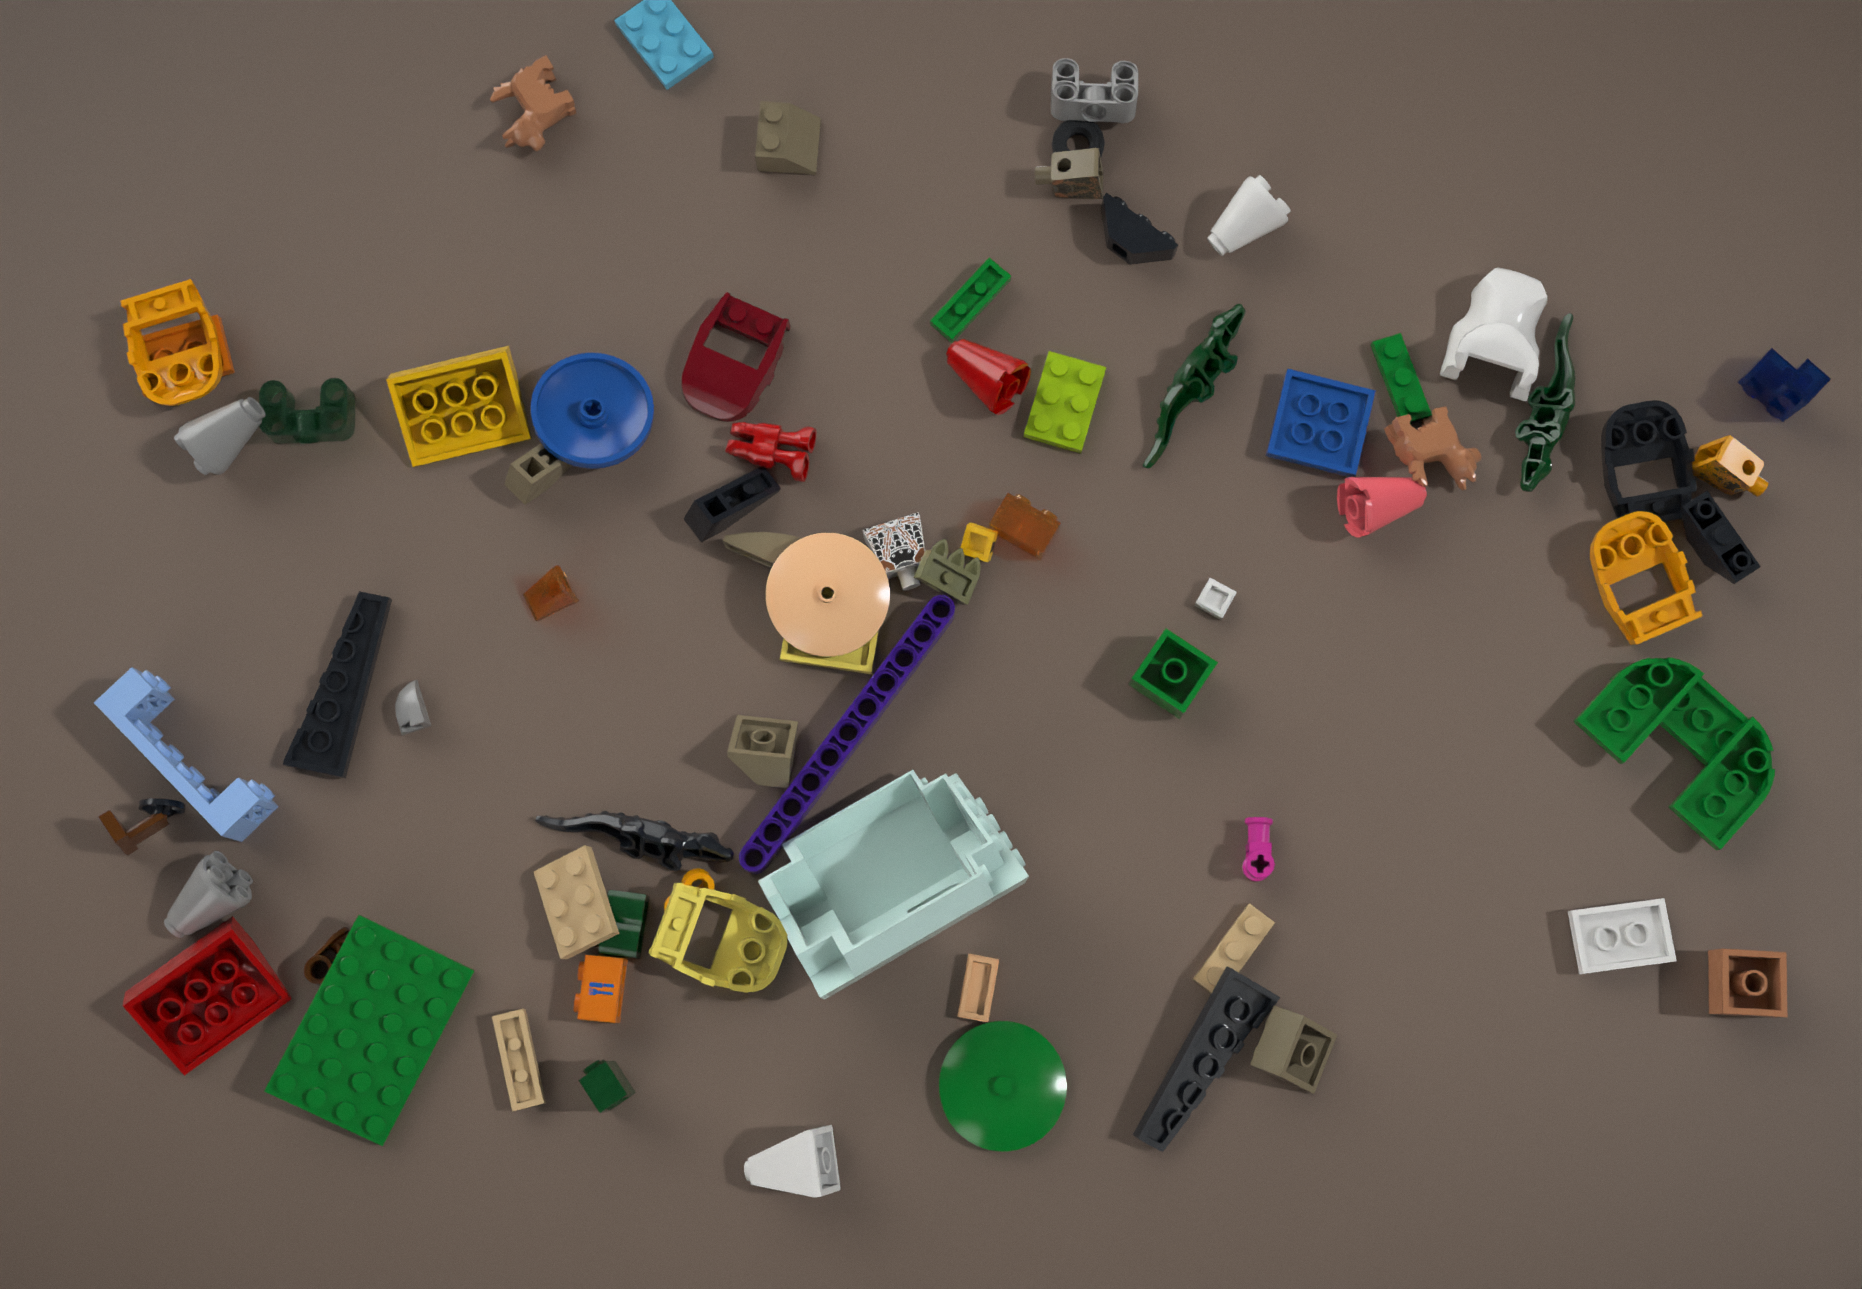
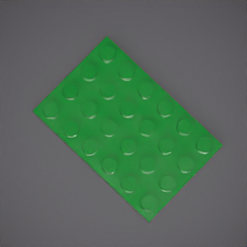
M359 914L264 1092L383 1146L470 981L474 969Z

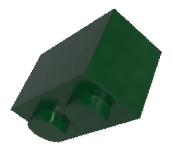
M597 1060L583 1070L585 1076L578 1080L599 1113L611 1111L636 1093L616 1061Z

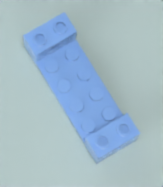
M131 667L94 704L221 836L242 842L279 807L272 800L275 797L274 793L263 783L259 785L253 779L246 781L239 777L221 794L214 788L211 790L202 783L205 777L193 766L188 768L181 761L184 758L183 754L173 745L167 746L161 740L164 736L162 732L150 723L175 700L168 693L171 687L160 676H154L148 670L141 672Z

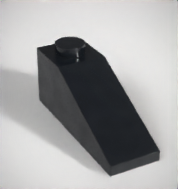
M761 466L694 500L684 517V521L702 543L729 528L777 494L781 488L766 468Z

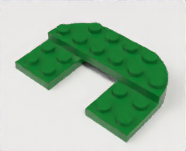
M1670 657L1666 659L1646 658L1637 661L1610 678V682L1573 722L1619 764L1625 763L1658 725L1663 727L1705 765L1668 808L1716 851L1721 850L1762 804L1771 790L1775 777V769H1772L1771 752L1774 751L1772 743L1761 724L1753 716L1747 718L1704 680L1702 676L1705 673L1697 667Z

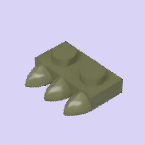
M942 539L931 550H925L914 578L959 604L968 605L980 576L981 566L979 558L972 559L963 568V549L955 550L947 558V540Z

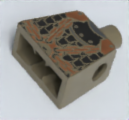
M1099 148L1054 152L1051 157V166L1035 167V184H1052L1056 197L1103 199L1104 171Z

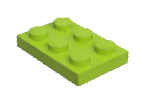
M1049 351L1023 437L1081 454L1106 367Z

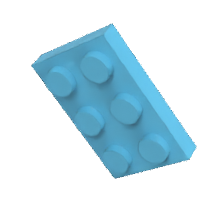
M643 0L614 20L617 28L666 90L714 58L711 49L672 0Z

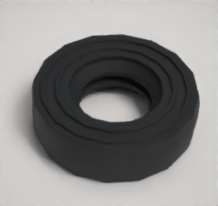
M1067 120L1061 123L1054 132L1052 140L1053 153L1070 151L1067 147L1068 139L1073 135H1083L1089 141L1090 146L1088 149L1099 148L1100 157H1102L1105 145L1103 132L1094 122Z

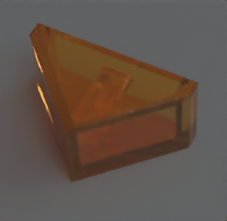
M560 565L550 569L523 594L535 621L542 620L579 602L566 573Z

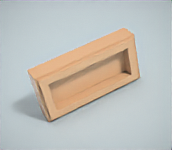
M968 954L957 1017L988 1023L999 959Z

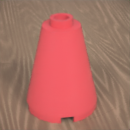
M1348 477L1343 479L1345 483H1341L1338 486L1337 505L1340 516L1346 515L1348 524H1344L1346 530L1352 536L1360 538L1420 508L1424 504L1427 491L1417 481H1413L1412 477Z

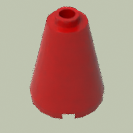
M961 339L958 342L954 341L946 352L947 364L981 402L996 415H1001L1008 411L1015 404L1011 399L1016 393L1022 395L1029 382L1031 368L1022 359L966 339Z

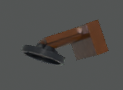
M149 798L140 800L138 809L147 812L150 816L127 830L111 810L98 817L115 843L128 856L138 850L137 844L170 825L167 818L184 813L186 805L183 802L171 799Z

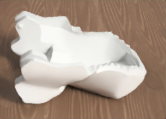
M1499 267L1494 268L1473 289L1471 293V306L1468 313L1453 326L1440 376L1457 380L1460 371H1463L1468 356L1518 371L1510 390V397L1526 402L1531 384L1537 378L1539 367L1538 356L1540 351L1535 340V327L1547 304V295L1541 281L1528 275Z

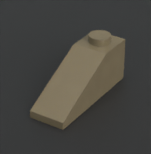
M539 444L510 464L504 485L526 505L547 491L573 465L557 459L542 444Z

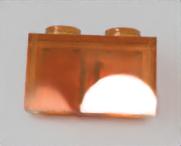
M1007 493L991 519L989 529L998 531L999 537L1041 561L1057 535L1061 523L1057 521V516L1046 509L1039 511L1032 507L1031 501L1020 494L1013 496Z

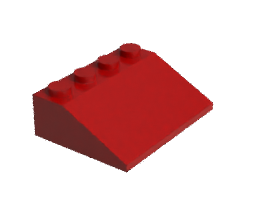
M232 916L125 992L122 1006L185 1076L289 1002L292 997L253 939Z

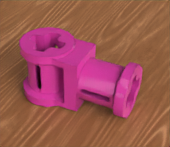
M1267 817L1245 818V824L1248 825V844L1246 845V856L1243 861L1242 870L1246 878L1258 882L1267 878L1273 872L1275 866L1274 859L1271 856L1272 843H1270V825H1273V819ZM1257 859H1259L1261 865H1265V868L1260 873H1257L1256 867L1251 866Z

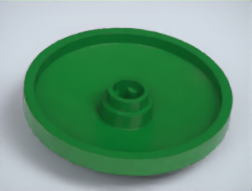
M1011 1021L985 1023L963 1034L948 1051L939 1076L940 1100L951 1125L969 1142L992 1151L1019 1150L1042 1139L1059 1119L1067 1093L1065 1069L1053 1045L1036 1030Z

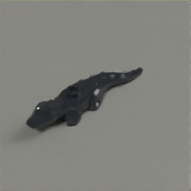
M602 811L599 814L588 813L585 817L579 818L575 816L566 819L564 817L553 818L546 815L537 816L535 820L544 827L563 832L603 833L620 842V851L628 856L640 859L643 855L658 859L661 866L671 871L681 869L683 858L729 862L733 860L734 856L733 850L721 845L719 838L713 832H680L672 828L665 821H653L640 818L638 815L627 816L622 812L616 814Z

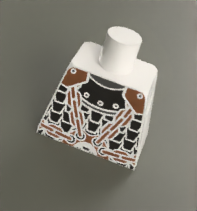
M919 512L863 530L865 542L883 565L887 578L890 579L898 576L903 590L918 587L920 582L914 576L925 552Z

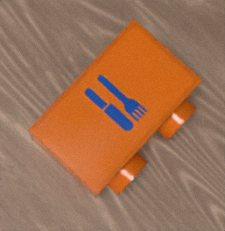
M585 955V961H580L578 967V980L582 981L581 993H576L573 1010L575 1013H578L577 1019L620 1023L627 959Z

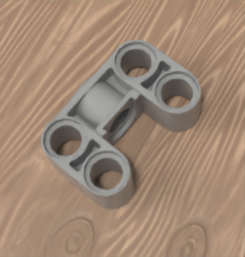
M1062 58L1054 63L1051 81V114L1054 118L1061 121L1078 120L1128 123L1134 119L1138 100V68L1134 63L1125 60L1115 63L1112 67L1110 82H1107V84L1079 81V65L1072 59Z

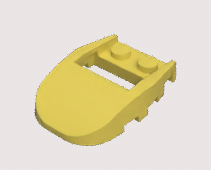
M674 883L673 891L648 953L650 956L664 961L676 970L706 985L729 988L733 991L745 993L756 992L767 987L775 979L787 948V933L776 915L745 900L746 898L707 888L688 886L683 883ZM705 900L732 909L710 969L683 960Z

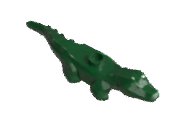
M1236 304L1230 310L1214 317L1207 338L1192 350L1174 374L1173 382L1167 387L1164 400L1160 403L1161 411L1160 416L1157 418L1158 432L1155 434L1156 440L1149 456L1143 463V468H1151L1161 457L1169 443L1175 421L1184 408L1191 402L1203 403L1214 395L1215 386L1213 382L1220 373L1226 374L1237 365L1238 356L1230 354L1227 350L1231 340L1237 335L1246 313L1242 304Z
M1572 313L1564 316L1556 335L1554 374L1547 387L1538 386L1528 396L1527 401L1532 408L1529 420H1523L1515 430L1516 438L1519 441H1524L1529 446L1528 455L1522 461V477L1520 481L1521 489L1526 492H1532L1538 483L1544 480L1551 472V452L1561 439L1568 423L1570 412L1575 407L1574 388L1576 378L1568 348V335L1574 318Z

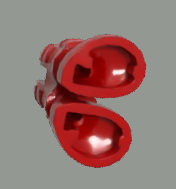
M732 423L730 430L732 436L753 441V443L728 440L725 450L727 454L749 460L754 465L772 468L776 463H780L790 469L794 480L800 482L806 480L809 471L808 453H812L815 447L816 428L807 426L797 432H783L781 425ZM782 444L795 447L800 451H786L777 448Z

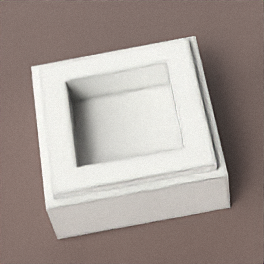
M1209 578L1194 606L1222 620L1237 592Z

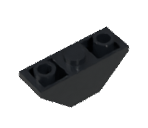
M1108 193L1103 196L1101 214L1106 248L1130 265L1173 259L1178 244L1171 234L1156 229L1146 216L1134 213L1121 198L1117 196L1112 197Z
M1708 490L1680 507L1687 541L1705 566L1733 584L1761 567Z

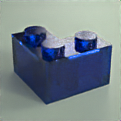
M1771 348L1757 360L1738 383L1743 387L1747 395L1761 402L1771 416L1779 418L1784 422L1805 407L1831 378L1808 358L1795 368Z

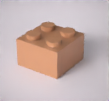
M1723 948L1708 950L1709 1014L1766 1018L1788 1017L1786 952Z

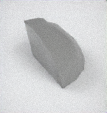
M414 680L399 692L395 703L396 718L402 736L431 726L418 680Z

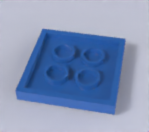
M1287 369L1266 456L1347 477H1355L1376 390Z

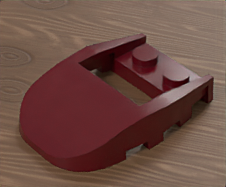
M726 292L700 325L689 352L681 380L682 394L686 402L693 409L719 421L732 422L746 417L759 402V396L767 385L770 386L775 376L774 371L784 349L782 341L786 330L789 331L791 327L789 319L785 317L784 319L735 298L731 296V293ZM715 324L768 347L758 369L704 346Z

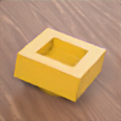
M970 522L966 525L960 548L963 549L964 555L989 562L998 531Z

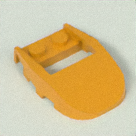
M191 279L120 300L121 307L127 310L128 322L123 323L124 336L128 342L129 352H126L128 361L134 367L138 376L136 379L141 390L150 400L164 406H176L204 397L217 387L223 374L217 330L196 285ZM197 312L200 316L207 344L150 361L141 329Z
M1645 511L1633 512L1608 522L1596 533L1590 546V561L1604 607L1630 645H1638L1702 617L1701 610L1695 611L1691 594L1696 593L1693 580H1689L1685 564L1688 562L1683 551L1679 552L1673 543V535L1665 522L1657 515ZM1662 563L1676 593L1625 615L1623 610H1620L1610 585Z

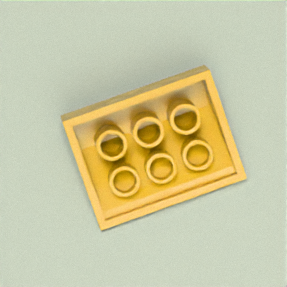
M509 346L391 373L386 379L412 467L531 439L518 377Z

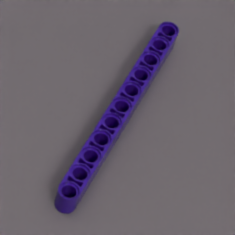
M937 595L927 603L739 853V862L747 872L759 874L767 869L782 849V844L787 842L950 626L954 619L955 605L949 597ZM938 605H943L949 609V614L944 618H938L933 614V609ZM920 629H925L931 633V638L927 642H919L914 638V634ZM906 653L913 658V661L909 666L901 667L895 661L897 656ZM882 678H890L894 681L895 685L890 691H881L877 687L878 681ZM865 702L873 703L876 706V710L870 716H863L859 713L861 704ZM845 727H853L857 730V736L851 741H845L840 737L841 730ZM828 751L837 753L839 756L837 763L832 766L824 765L821 762L823 754ZM809 776L817 777L820 780L818 788L814 791L805 790L803 788L805 778ZM789 801H797L801 805L800 812L795 816H788L784 813V806ZM770 826H778L782 830V835L777 841L770 842L765 838V832ZM752 851H759L763 856L761 864L756 867H750L746 863V857Z

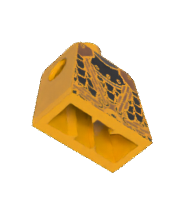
M1731 435L1701 445L1694 456L1695 461L1692 462L1693 475L1726 494L1732 495L1747 490L1758 497L1768 487L1769 482L1759 476L1764 467V461Z

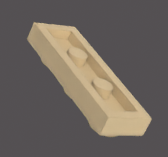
M1249 903L1192 980L1209 993H1212L1226 966L1239 972L1275 922Z
M523 1008L492 1016L512 1111L546 1103L526 1009Z

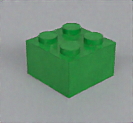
M1165 628L1128 685L1180 719L1218 662Z

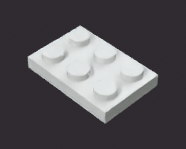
M1664 898L1568 911L1579 974L1677 961Z

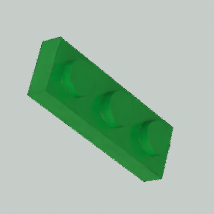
M989 257L930 320V325L948 341L953 343L1011 281L1012 276Z
M1401 333L1373 341L1370 346L1397 417L1410 414V424L1432 416Z

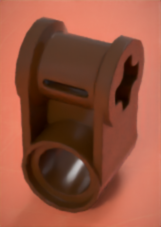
M343 927L333 934L325 945L305 963L304 975L308 981L317 985L322 984L324 978H317L316 968L319 964L326 962L328 969H330L350 931L347 927Z

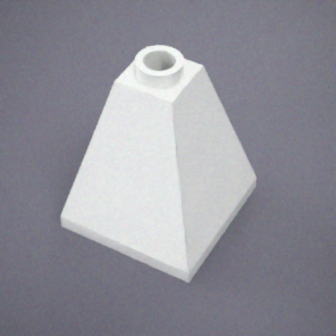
M832 1125L806 1130L749 1157L748 1161L744 1164V1173L747 1181H750L751 1185L814 1198L841 1190Z

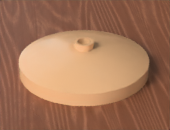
M838 533L813 534L791 544L779 555L773 564L766 584L767 610L779 634L798 650L820 657L841 656L864 646L881 628L889 607V582L878 557L860 541ZM825 588H831L834 592L830 599H825L821 595Z

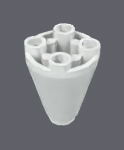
M1261 175L1256 178L1249 176L1243 182L1211 229L1212 234L1207 237L1209 243L1221 256L1226 252L1231 253L1288 222L1287 214L1291 212L1290 208L1281 198L1277 200L1273 198L1268 192L1271 189L1270 185Z

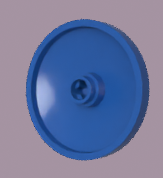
M581 353L560 360L541 376L532 394L531 417L534 431L539 441L553 456L576 467L597 469L619 464L630 458L643 446L653 425L654 404L647 382L633 366L611 355Z

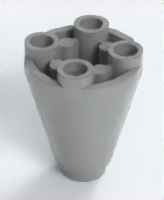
M251 397L245 400L240 399L186 422L179 428V433L174 436V439L183 450L188 451L195 459L194 465L199 472L204 475L210 472L221 475L230 467L260 426L262 418L265 417V411Z
M219 851L206 855L201 859L167 913V918L164 920L167 930L174 936L183 938L185 935H191L245 907L252 899L249 887L253 883L251 876L242 869L237 870Z

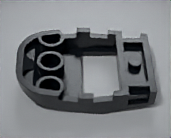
M1651 400L1622 406L1608 418L1603 427L1601 453L1604 487L1617 518L1633 512L1645 511L1657 515L1663 522L1682 519L1680 507L1692 500L1691 492L1697 491L1696 478L1693 479L1692 462L1695 461L1693 448L1689 449L1684 435L1687 433L1685 424L1679 412L1666 402ZM1671 458L1677 489L1622 498L1621 492L1618 489L1615 467Z

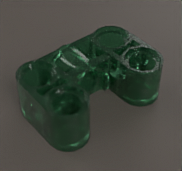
M339 378L327 379L322 384L320 389V406L310 410H295L294 395L280 381H267L260 388L259 404L265 411V417L262 418L259 428L275 443L314 444L319 442H342L350 439L354 434L355 395L347 384ZM340 390L344 391L341 398L332 400L334 393ZM277 393H283L282 398L278 402H272L273 397ZM343 419L341 427L332 429V425L336 420ZM281 421V428L272 432L273 425Z

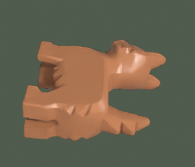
M547 55L536 60L531 66H526L524 69L521 68L518 73H515L511 82L501 83V87L493 88L494 92L490 98L492 103L507 97H516L525 112L502 135L503 139H508L505 144L506 148L517 144L519 147L529 146L534 151H539L545 144L543 132L558 123L565 116L576 114L575 103L568 90L554 94V89L551 88L550 84L545 83L546 81L553 82L556 80L552 72L554 69Z
M1446 406L1433 409V415L1421 421L1423 426L1417 429L1410 425V414L1396 417L1392 424L1384 429L1389 441L1394 445L1396 456L1408 466L1409 473L1412 474V480L1417 481L1423 487L1428 485L1424 464L1435 461L1442 462L1448 473L1455 480L1458 488L1462 491L1466 490V479L1471 482L1476 481V463L1481 461V454L1477 448H1464L1461 445L1456 430L1448 418Z

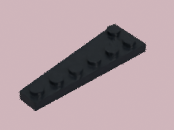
M359 591L343 626L342 635L337 640L331 653V661L326 672L322 673L318 682L320 683L314 699L310 700L306 709L305 719L301 728L297 729L283 765L346 778L392 602L391 598Z
M1226 966L1133 1135L1163 1152L1189 1119L1191 1112L1205 1098L1206 1089L1215 1078L1219 1079L1226 1070L1223 1067L1234 1053L1238 1054L1245 1045L1243 1043L1245 1038L1253 1028L1257 1029L1280 997Z

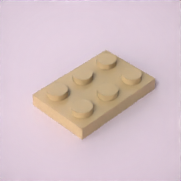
M584 845L534 871L560 959L567 960L619 934L592 847Z

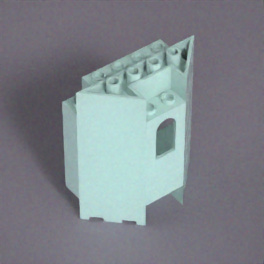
M914 770L909 771L783 843L782 846L791 862L758 881L766 898L781 921L795 954L810 977L820 998L824 1000L1020 887L1027 881L1029 875L1023 868L1026 864L1016 848L1012 851L1010 850L1013 848V845L1004 831L998 833L1001 829L992 814L986 816L989 812L980 797L974 799L957 773L949 777L945 773L928 783L925 777L920 780Z

